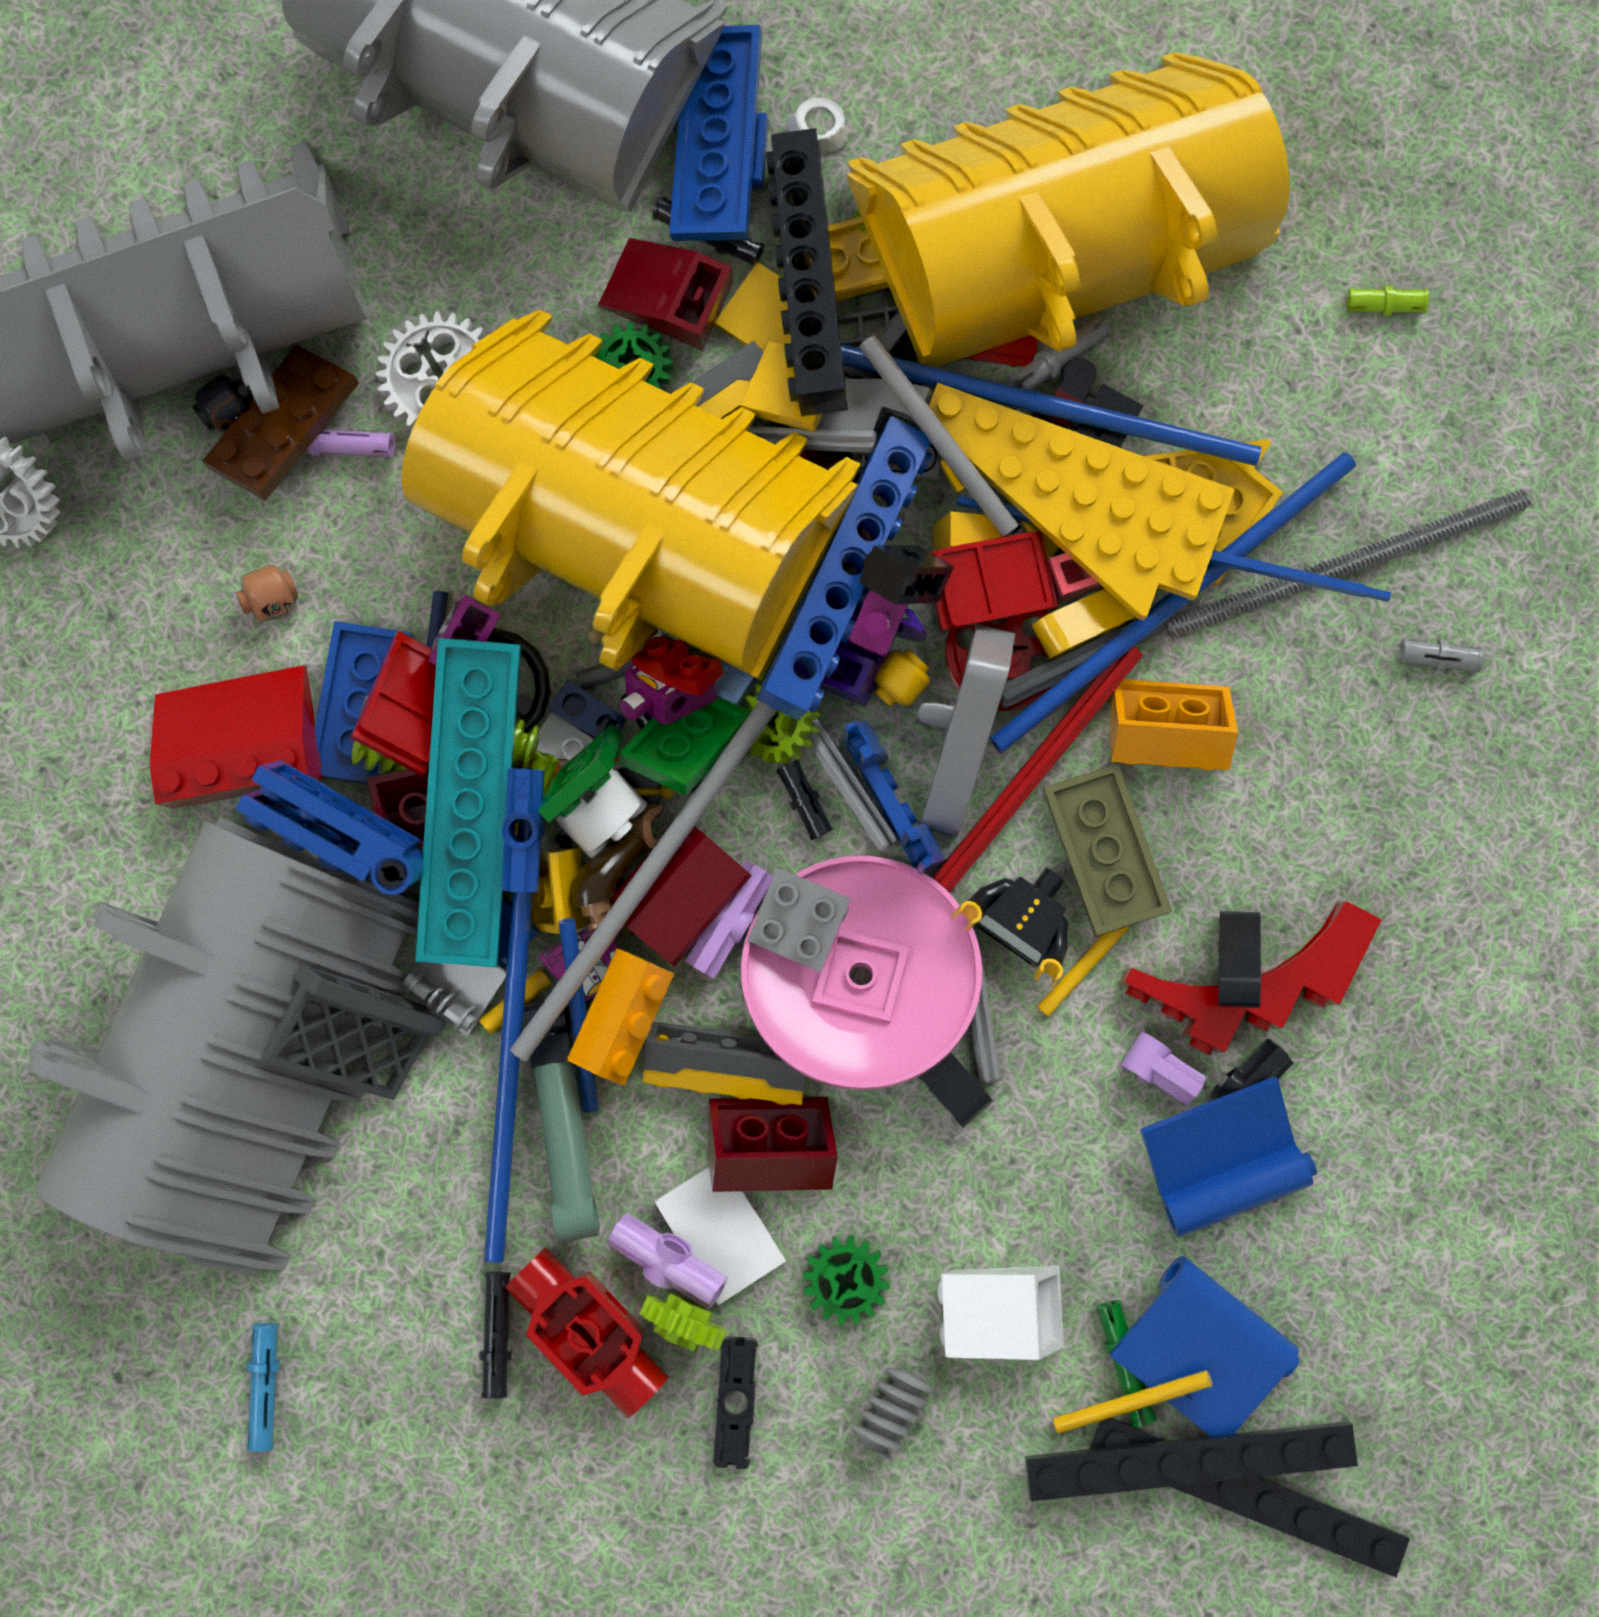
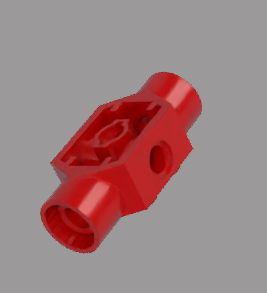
M545 1247L505 1286L511 1295L532 1316L526 1336L582 1396L601 1390L629 1419L668 1380L669 1376L641 1347L646 1331L644 1327L591 1271L574 1276Z

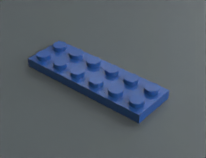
M760 25L724 26L679 115L669 232L672 241L748 239L762 47Z

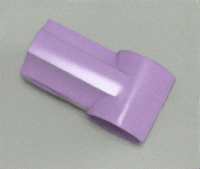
M1141 1032L1120 1066L1127 1071L1129 1069L1137 1074L1138 1078L1149 1085L1153 1083L1166 1094L1189 1106L1201 1091L1207 1077L1172 1055V1050L1152 1036Z

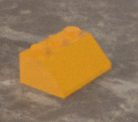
M1124 679L1112 693L1109 734L1111 762H1120L1127 765H1161L1168 768L1190 767L1203 770H1230L1238 729L1229 686Z
M617 948L567 1060L597 1076L625 1086L663 998L667 993L674 973Z

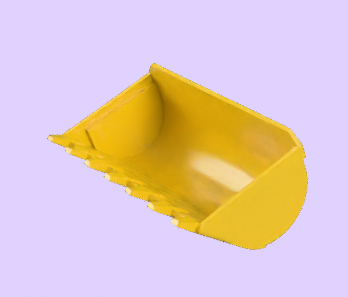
M1173 52L1161 56L1164 68L1146 74L1125 69L1110 73V81L1113 85L1093 92L1086 89L1068 87L1058 91L1060 103L1042 109L1018 104L1006 108L1009 120L988 127L964 122L953 126L955 138L934 145L916 139L901 143L904 155L881 163L864 157L847 161L851 172L846 174L848 184L919 363L940 367L1029 335L1060 352L1076 346V332L1072 320L1153 292L1183 306H1192L1208 300L1209 286L1205 274L1254 257L1275 243L1281 233L1279 226L1288 208L1290 180L1286 150L1275 115L1258 82L1247 72L1230 65L1199 56Z
M540 309L518 320L511 319L475 343L472 351L453 363L435 383L434 389L422 407L411 431L402 465V489L410 503L470 534L463 549L462 561L477 570H482L474 588L473 595L475 600L489 607L496 603L500 605L539 572L544 571L602 600L593 621V628L605 634L601 641L604 643L600 656V663L614 671L619 670L648 640L661 630L762 681L856 492L858 484L853 483V480L859 470L860 463L846 457L829 470L824 469L800 457L808 438L796 432L788 435L775 445L748 432L756 413L744 407L721 419L696 407L703 396L704 388L692 382L669 394L645 382L652 371L653 364L642 358H638L620 369L595 358V355L602 346L603 339L589 333L566 344L545 334L544 332L550 325L553 315Z

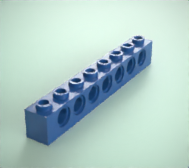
M893 416L888 419L880 430L876 440V448L873 452H870L856 482L858 484L856 492L799 604L756 700L798 721L808 711L814 713L824 694V691L819 689V686L824 676L830 678L840 659V656L835 654V651L840 641L846 643L856 623L851 619V616L856 607L862 608L870 590L859 583L864 570V560L874 545H884L887 539L890 541L894 539L902 523V520L897 518L902 506L905 508L909 506L917 490V486L912 484L917 473L920 475L924 473L931 460L932 453L927 451L931 442L920 430ZM888 462L898 465L902 474L894 473L889 468ZM873 495L882 497L887 507L878 506L873 500ZM857 528L868 531L872 541L863 540L858 535ZM841 562L852 564L856 569V575L847 574L843 570ZM829 595L837 598L840 602L841 610L831 608L827 604L825 596ZM817 630L821 632L825 638V644L815 643L811 639L809 631ZM794 664L803 665L808 670V680H803L796 676L793 670Z

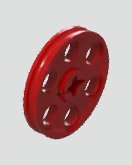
M1046 610L1010 617L1000 625H994L990 622L980 623L1015 633L1013 650H1016V652L1012 653L1006 680H1011L1030 671V660L1034 656L1044 655L1048 658L1038 637H1028L1022 629L1024 620L1032 617L1041 619L1049 614ZM976 624L950 629L945 646L946 666L950 678L958 690L962 683L969 650L963 649L957 644L956 635L965 629L974 632ZM1049 688L1008 708H1003L999 703L997 711H1011L1029 706L1046 693Z

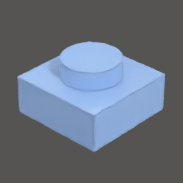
M720 661L724 674L717 680V696L741 707L746 699L745 696L751 692L758 679Z

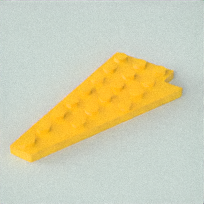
M937 383L929 407L980 475L1133 615L1145 621L1157 588L1193 601L1195 600L1235 491L1234 488Z

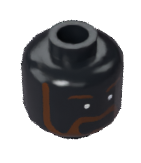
M219 375L197 390L195 393L196 404L192 407L211 432L217 429L219 432L225 433L231 424L239 419L242 413L249 411L248 402L253 399V396L240 379L232 382L227 376Z

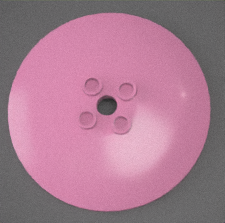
M845 856L814 864L795 874L851 898L848 904L849 911L844 922L840 924L820 973L748 942L759 913L758 910L750 925L744 943L741 979L744 1000L750 1018L764 1042L782 1061L800 1074L817 1082L843 1089L873 1090L896 1086L919 1077L938 1065L951 1053L966 1033L974 1017L982 986L981 954L973 927L968 931L964 929L969 924V920L964 914H958L955 918L952 917L953 912L960 906L944 887L924 873L919 874L917 869L907 864L881 857ZM856 967H865L871 972L872 980L866 985H857L851 981L850 972Z

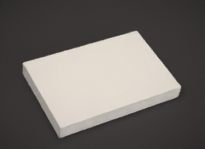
M709 1166L654 1201L674 1235L684 1239L692 1247V1255L728 1277L724 1290L716 1300L718 1305L786 1262L784 1255L744 1191L712 1192Z

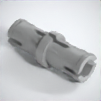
M1403 638L1400 643L1398 661L1400 663L1433 666V669L1437 671L1452 668L1479 673L1483 665L1484 650L1482 648L1449 645V642L1445 640L1430 643Z

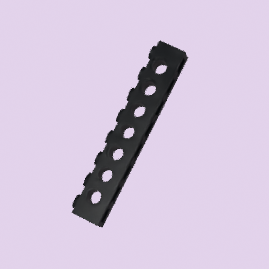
M812 128L772 134V151L766 152L768 174L775 175V182L769 183L771 205L778 206V213L772 214L773 231L775 238L781 237L782 245L775 246V255L778 270L784 269L785 277L778 278V287L781 302L787 301L788 310L781 311L784 335L791 334V343L784 344L787 368L794 367L795 377L788 378L790 401H798L801 417L848 410L817 130Z

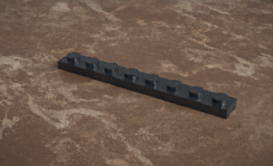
M1109 1418L1099 1421L1089 1449L1169 1440L1140 1428L1132 1427L1130 1424L1115 1418ZM1262 1477L1171 1487L1397 1578L1410 1540L1404 1534Z
M1349 1421L1024 1456L1029 1499L1031 1502L1358 1466L1353 1424Z

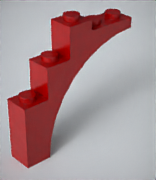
M1347 901L1336 903L1321 929L1300 951L1277 967L1261 974L1260 1008L1218 1006V985L1192 986L1161 980L1134 968L1126 969L1119 983L1128 987L1125 992L1127 996L1143 1004H1147L1148 1000L1151 999L1162 1005L1163 1007L1160 1012L1163 1015L1180 1023L1183 1022L1184 1018L1189 1019L1182 1034L1191 1038L1189 1046L1209 1056H1211L1213 1050L1225 1053L1244 1014L1248 1015L1246 1019L1248 1024L1262 1031L1268 1032L1270 1027L1282 1029L1301 990L1305 992L1302 998L1318 1007L1325 1008L1326 1004L1340 1005L1382 919Z

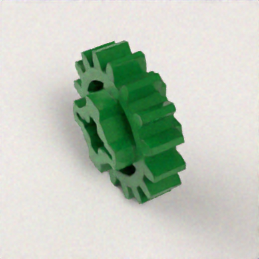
M628 322L626 331H621L618 325L615 324L613 325V336L609 337L603 332L600 334V338L603 339V345L595 355L597 359L620 369L629 363L630 353L633 352L635 360L642 358L653 364L652 371L648 376L652 377L647 383L661 389L660 383L670 384V375L664 372L673 370L672 360L667 358L671 354L668 345L660 346L662 336L659 332L650 337L648 325L644 324L640 331H635L633 322ZM639 344L646 346L652 353L644 352L639 347Z
M849 1234L846 1244H840L838 1237L832 1236V1247L827 1248L820 1242L818 1249L821 1255L819 1257L809 1255L807 1261L814 1267L813 1270L803 1271L802 1277L812 1280V1284L803 1288L804 1295H815L810 1307L814 1310L823 1306L825 1308L823 1311L824 1320L827 1321L832 1314H836L839 1325L844 1324L846 1316H852L855 1324H860L859 1313L865 1311L867 1315L873 1317L875 1315L871 1306L873 1302L884 1305L885 1299L879 1294V1290L889 1289L890 1283L881 1279L880 1275L887 1273L889 1269L887 1265H877L876 1262L882 1256L879 1250L871 1254L867 1252L869 1249L868 1240L865 1239L860 1246H856L853 1235ZM839 1253H852L847 1261L835 1264L828 1260ZM865 1261L869 1264L873 1273L872 1285L862 1279L861 1270ZM855 1264L852 1275L853 1280L856 1282L855 1286L847 1285L837 1295L839 1292V1279L836 1275L838 1273L845 1275L848 1270L851 1271ZM819 1274L823 1275L830 1282L831 1290L827 1298L820 1289ZM857 1296L863 1300L853 1306H842L844 1300Z

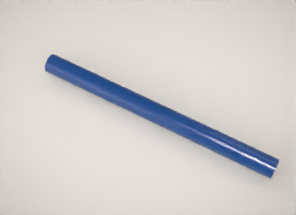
M573 918L559 921L565 972L579 954L576 924ZM583 983L569 1001L574 1042L587 1016ZM577 1065L583 1112H595L599 1109L595 1075Z

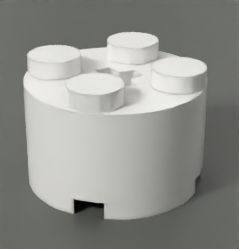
M614 768L608 772L611 775L610 779L599 790L592 792L588 789L579 797L581 803L572 813L565 818L560 814L554 818L557 824L589 858L594 857L606 846V840L610 837L614 841L622 838L632 827L628 820L636 817L647 806V802Z

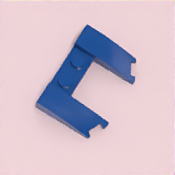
M853 721L846 725L843 742L887 821L897 835L913 867L917 869L919 874H922L945 862L946 859L928 825L912 826L917 823V820L907 802L900 805L893 791L898 786L888 768L881 770L878 766L887 761L889 756L870 723L867 721Z

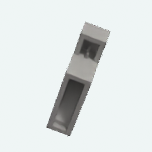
M847 379L845 383L848 410L824 413L817 429L871 430L876 433L877 439L880 430L887 421L888 415L916 422L883 379ZM912 384L929 406L933 396L930 388ZM763 419L766 423L777 427L796 428ZM855 452L867 457L870 454L867 452Z

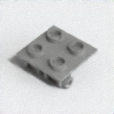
M776 867L748 942L821 973L840 924L844 922L848 914V904L851 898Z
M422 962L415 973L411 972L406 977L403 985L406 987L405 992L465 1036H469L505 981L507 971L500 966L483 967Z

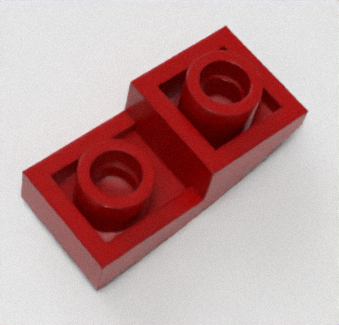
M655 636L648 640L644 647L631 658L633 665L650 677L672 688L697 696H701L724 674L720 660L689 655L684 641L667 639L665 637Z

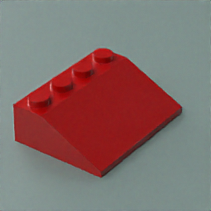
M301 665L155 694L149 765L155 805L174 809L243 796V794L261 789L262 786L251 780L260 765L278 760L286 762L317 781H324L320 768H322L320 752L318 753L316 744L315 718L307 666Z

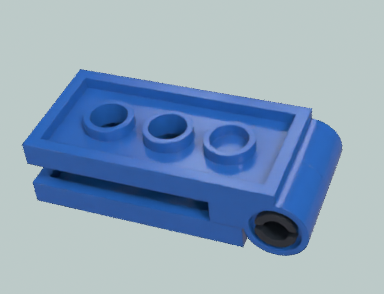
M282 760L263 764L257 768L251 780L262 786L261 789L243 794L235 808L246 815L244 820L251 826L263 831L269 828L282 835L280 841L288 847L297 851H303L305 848L318 856L316 861L325 868L335 872H339L342 869L361 881L371 877L374 886L382 893L389 895L399 894L421 880L423 873V851L418 847L421 839Z

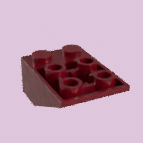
M629 238L598 306L640 325L646 324L652 330L703 351L715 325L714 322L719 317L734 284L732 266L697 251Z

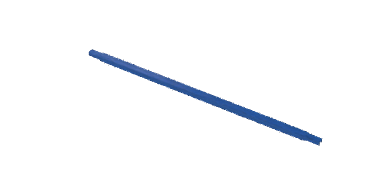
M959 496L956 505L983 512L973 498ZM1003 504L1015 520L1032 523L1015 506ZM1213 551L1209 561L1210 564L1357 597H1368L1386 602L1390 600L1391 592L1246 557Z

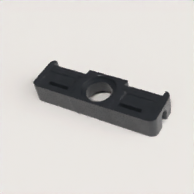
M727 1336L722 1343L713 1460L714 1465L719 1468H727L728 1465H734L736 1469H747L750 1465V1460H744V1458L749 1456L751 1426H753L756 1381H750V1379H754L756 1348L752 1347H758L759 1345L755 1338ZM732 1391H740L748 1399L746 1409L740 1413L730 1412L725 1406V1397Z

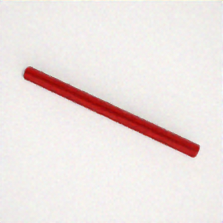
M1136 646L1094 678L934 874L932 879L949 893L1142 658V653Z

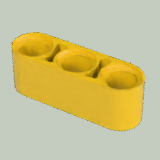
M1103 589L1042 617L1032 624V628L1049 660H1053L1119 628L1120 625L1127 621L1131 622L1137 619V617L1106 589Z

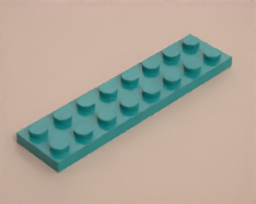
M438 638L422 860L423 873L421 876L415 962L483 967L498 966L504 891L502 890L504 839L501 829L506 817L508 768H513L521 645Z

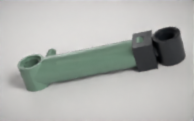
M544 1001L524 1004L525 1026L528 1025ZM567 1005L530 1056L531 1067L535 1072L553 1199L552 1217L558 1243L600 1235L599 1216L592 1190L574 1068L576 1064L567 1060L573 1047V1040L570 1037L571 1027Z

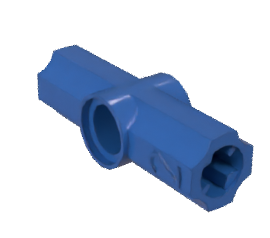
M508 768L506 817L501 829L504 839L502 890L539 891L541 840L544 837L545 826L538 809L544 797L545 770ZM520 819L527 820L532 826V835L527 841L520 840L515 834V824Z

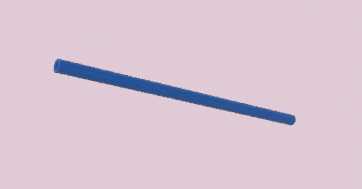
M841 344L843 364L845 366L879 374L861 349ZM892 357L910 382L936 388L937 383L988 401L1253 466L1257 465L1261 454L1260 446Z
M1343 452L1220 552L1239 557L1248 555L1356 467L1355 460L1350 454ZM1209 563L1198 594L1230 568ZM1168 593L1150 608L1145 621L1137 618L992 735L989 740L993 747L1002 754L1191 600Z
M520 819L518 820L517 837L522 841H527L532 835V826L527 820ZM513 892L484 1250V1261L490 1263L504 1262L520 1064V1058L509 1050L522 1033L533 892Z

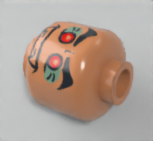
M268 565L243 575L241 578L242 590L236 592L244 614L252 612L254 617L261 622L291 612L294 607L293 600L298 599L297 590L288 570L281 571L275 565Z

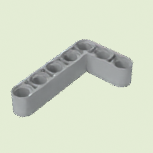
M976 624L962 683L926 800L925 811L920 824H927L929 829L956 837L959 835L1008 676L1015 633L983 624Z

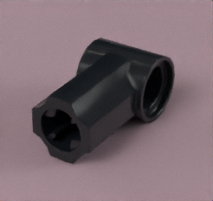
M1265 1039L1239 1068L1235 1067L1226 1074L1229 1078L1221 1086L1217 1084L1213 1088L1212 1093L1220 1098L1274 1076L1279 1079L1294 1062L1280 1046L1270 1039Z

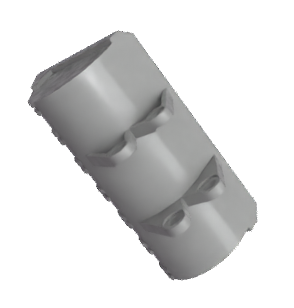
M282 0L284 17L293 29L292 34L300 43L320 57L365 79L356 95L352 108V116L355 120L367 126H379L414 106H418L486 141L478 155V158L481 160L476 172V181L481 185L493 190L532 165L618 210L631 212L724 28L725 22L721 19L727 9V5L717 0L708 1L697 7L682 0Z
M306 141L291 146L295 174L264 184L252 160L238 164L242 192L210 202L199 179L184 183L188 211L159 221L156 220L145 197L130 202L134 230L103 240L91 216L77 220L79 249L49 259L37 235L22 239L25 267L0 276V438L2 439L5 436L8 438L9 444H13L104 412L115 445L122 458L128 462L142 457L143 452L147 451L139 399L235 365L239 366L245 386H250L260 411L265 414L278 409L279 404L268 358L269 353L369 319L364 292L344 236L351 234L328 168L325 163L317 164Z
M219 817L216 824L204 821L159 921L103 902H99L93 918L96 919L94 925L106 933L115 936L114 940L144 951L99 1050L54 1038H49V1041L36 1039L30 1050L29 1056L32 1059L28 1065L29 1071L79 1091L36 1184L35 1191L37 1195L55 1209L84 1224L135 1244L187 1255L186 1261L192 1264L253 1275L255 1269L285 1270L291 1255L267 1244L281 1212L310 1214L316 1199L293 1188V1185L307 1155L335 1158L341 1143L317 1132L331 1100L359 1103L364 1091L267 1064L261 1059V1056L300 986V983L294 977L301 964L378 990L384 988L405 992L406 987L403 985V982L408 974L392 966L406 933L417 935L419 911L416 910L419 903L400 894L389 895L382 893L372 882L367 880L361 881L342 869L339 872L329 870L319 864L314 857ZM308 1000L300 1014L302 1021L321 1013L318 1002ZM345 1012L332 1019L335 1031L353 1023L350 1012ZM324 1023L305 1032L308 1044L327 1036ZM374 1024L363 1029L366 1041L384 1033L382 1028ZM356 1033L338 1042L341 1054L356 1046L358 1043ZM298 1036L285 1042L279 1055L287 1056L301 1049ZM330 1046L312 1055L314 1065L319 1066L333 1059Z

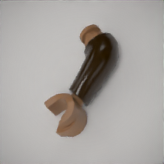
M659 804L647 805L636 817L628 820L632 827L618 841L612 840L578 872L572 884L570 897L573 908L581 907L583 917L589 918L590 923L586 924L587 931L595 930L611 909L609 898L615 896L614 888L632 862L642 852L652 851L659 842V840H655L652 836L651 822L653 819L660 818L664 806Z

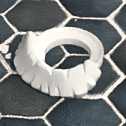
M811 98L803 102L795 114L788 115L786 130L787 132L808 129L805 117L813 109L823 108L832 113L835 119L834 127L825 135H817L821 154L840 150L848 140L847 135L850 130L844 125L843 111L835 102L829 99Z

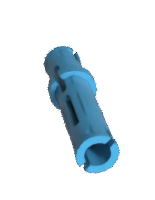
M256 1323L252 1325L251 1361L247 1362V1372L251 1373L247 1450L253 1452H264L274 1449L276 1372L280 1370V1361L276 1360L277 1333L279 1329V1324Z

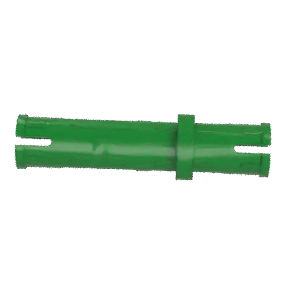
M1121 1300L1110 1301L1113 1318L1110 1315L1107 1302L1096 1306L1107 1339L1104 1342L1107 1353H1110L1128 1331ZM1113 1359L1124 1396L1146 1389L1145 1383ZM1152 1405L1141 1408L1146 1425L1157 1420ZM1139 1409L1129 1412L1131 1426L1142 1427V1417Z

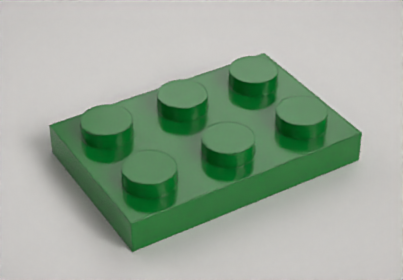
M717 696L715 701L669 725L661 724L652 718L619 753L620 765L687 796L709 772L751 711Z
M613 724L608 726L554 773L538 809V812L548 823L559 814L563 818L567 817L581 803L579 797L588 789L596 792L610 779L611 775L608 772L616 764L614 758L620 753L618 746L623 736Z

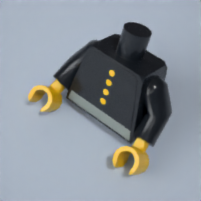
M1044 868L1033 885L1024 878L1019 877L1015 881L1003 878L980 887L968 901L962 903L953 912V918L958 914H964L968 918L969 924L964 928L966 931L975 925L1032 967H1038L1034 974L1035 980L1038 981L1042 973H1046L1052 978L1050 987L1054 988L1063 975L1062 964L1068 949L1069 923L1063 916L1066 908L1052 899L1064 883V880L1052 870Z

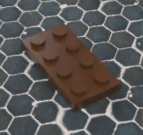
M298 345L291 350L272 374L279 408L263 414L253 397L248 404L249 411L242 413L239 419L231 424L202 460L209 470L264 501L267 500L359 384L354 374Z

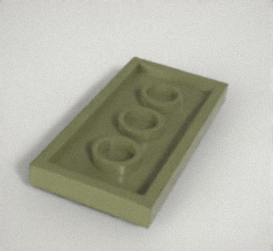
M1118 763L1043 788L1045 800L1095 938L1169 914L1172 911Z

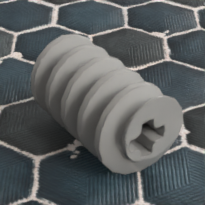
M903 1367L900 1370L886 1369V1373L893 1382L892 1384L882 1382L877 1384L884 1394L883 1399L870 1396L868 1400L876 1410L874 1413L861 1411L860 1415L866 1421V1427L858 1425L851 1427L864 1445L891 1462L893 1461L892 1456L886 1448L898 1451L902 1446L895 1434L907 1436L910 1433L903 1420L916 1422L919 1418L912 1405L924 1408L927 1404L920 1391L927 1393L935 1391L930 1384Z

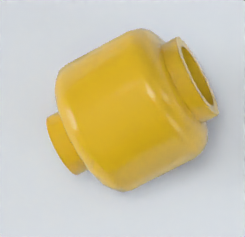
M906 649L904 652L893 650L884 659L876 673L874 680L878 688L874 693L890 707L896 702L904 707H908L929 686L930 678L927 672L930 668L909 649Z

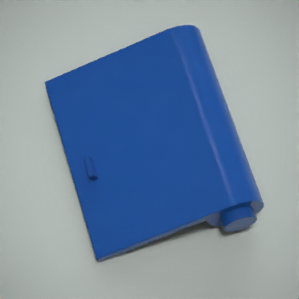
M1276 1076L1140 1129L1164 1210L1178 1238L1312 1186V1176L1317 1175V1169L1308 1152L1302 1154L1295 1144L1279 1080Z
M1181 1256L1170 1264L1161 1277L1159 1283L1161 1293L1110 1351L1109 1355L1150 1388L1207 1370L1212 1381V1387L1167 1400V1402L1210 1436L1234 1434L1282 1377H1288L1295 1371L1299 1364V1358L1297 1357L1299 1350L1294 1343L1189 1259Z

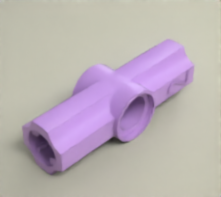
M748 860L744 862L742 867L752 876L697 939L685 960L686 963L715 979L734 945H738L744 937L746 929L756 916L754 912L764 899L773 875Z
M628 1212L621 1217L608 1238L609 1246L643 1267V1275L651 1283L666 1289L674 1287L707 1310L714 1305L727 1284L728 1277L692 1255V1247L684 1239L673 1234H660Z

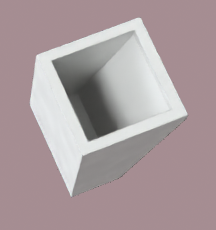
M1059 1265L952 1270L941 1274L942 1280L938 1285V1300L943 1305L944 1321L940 1326V1341L945 1346L946 1358L1040 1360L1064 1347Z

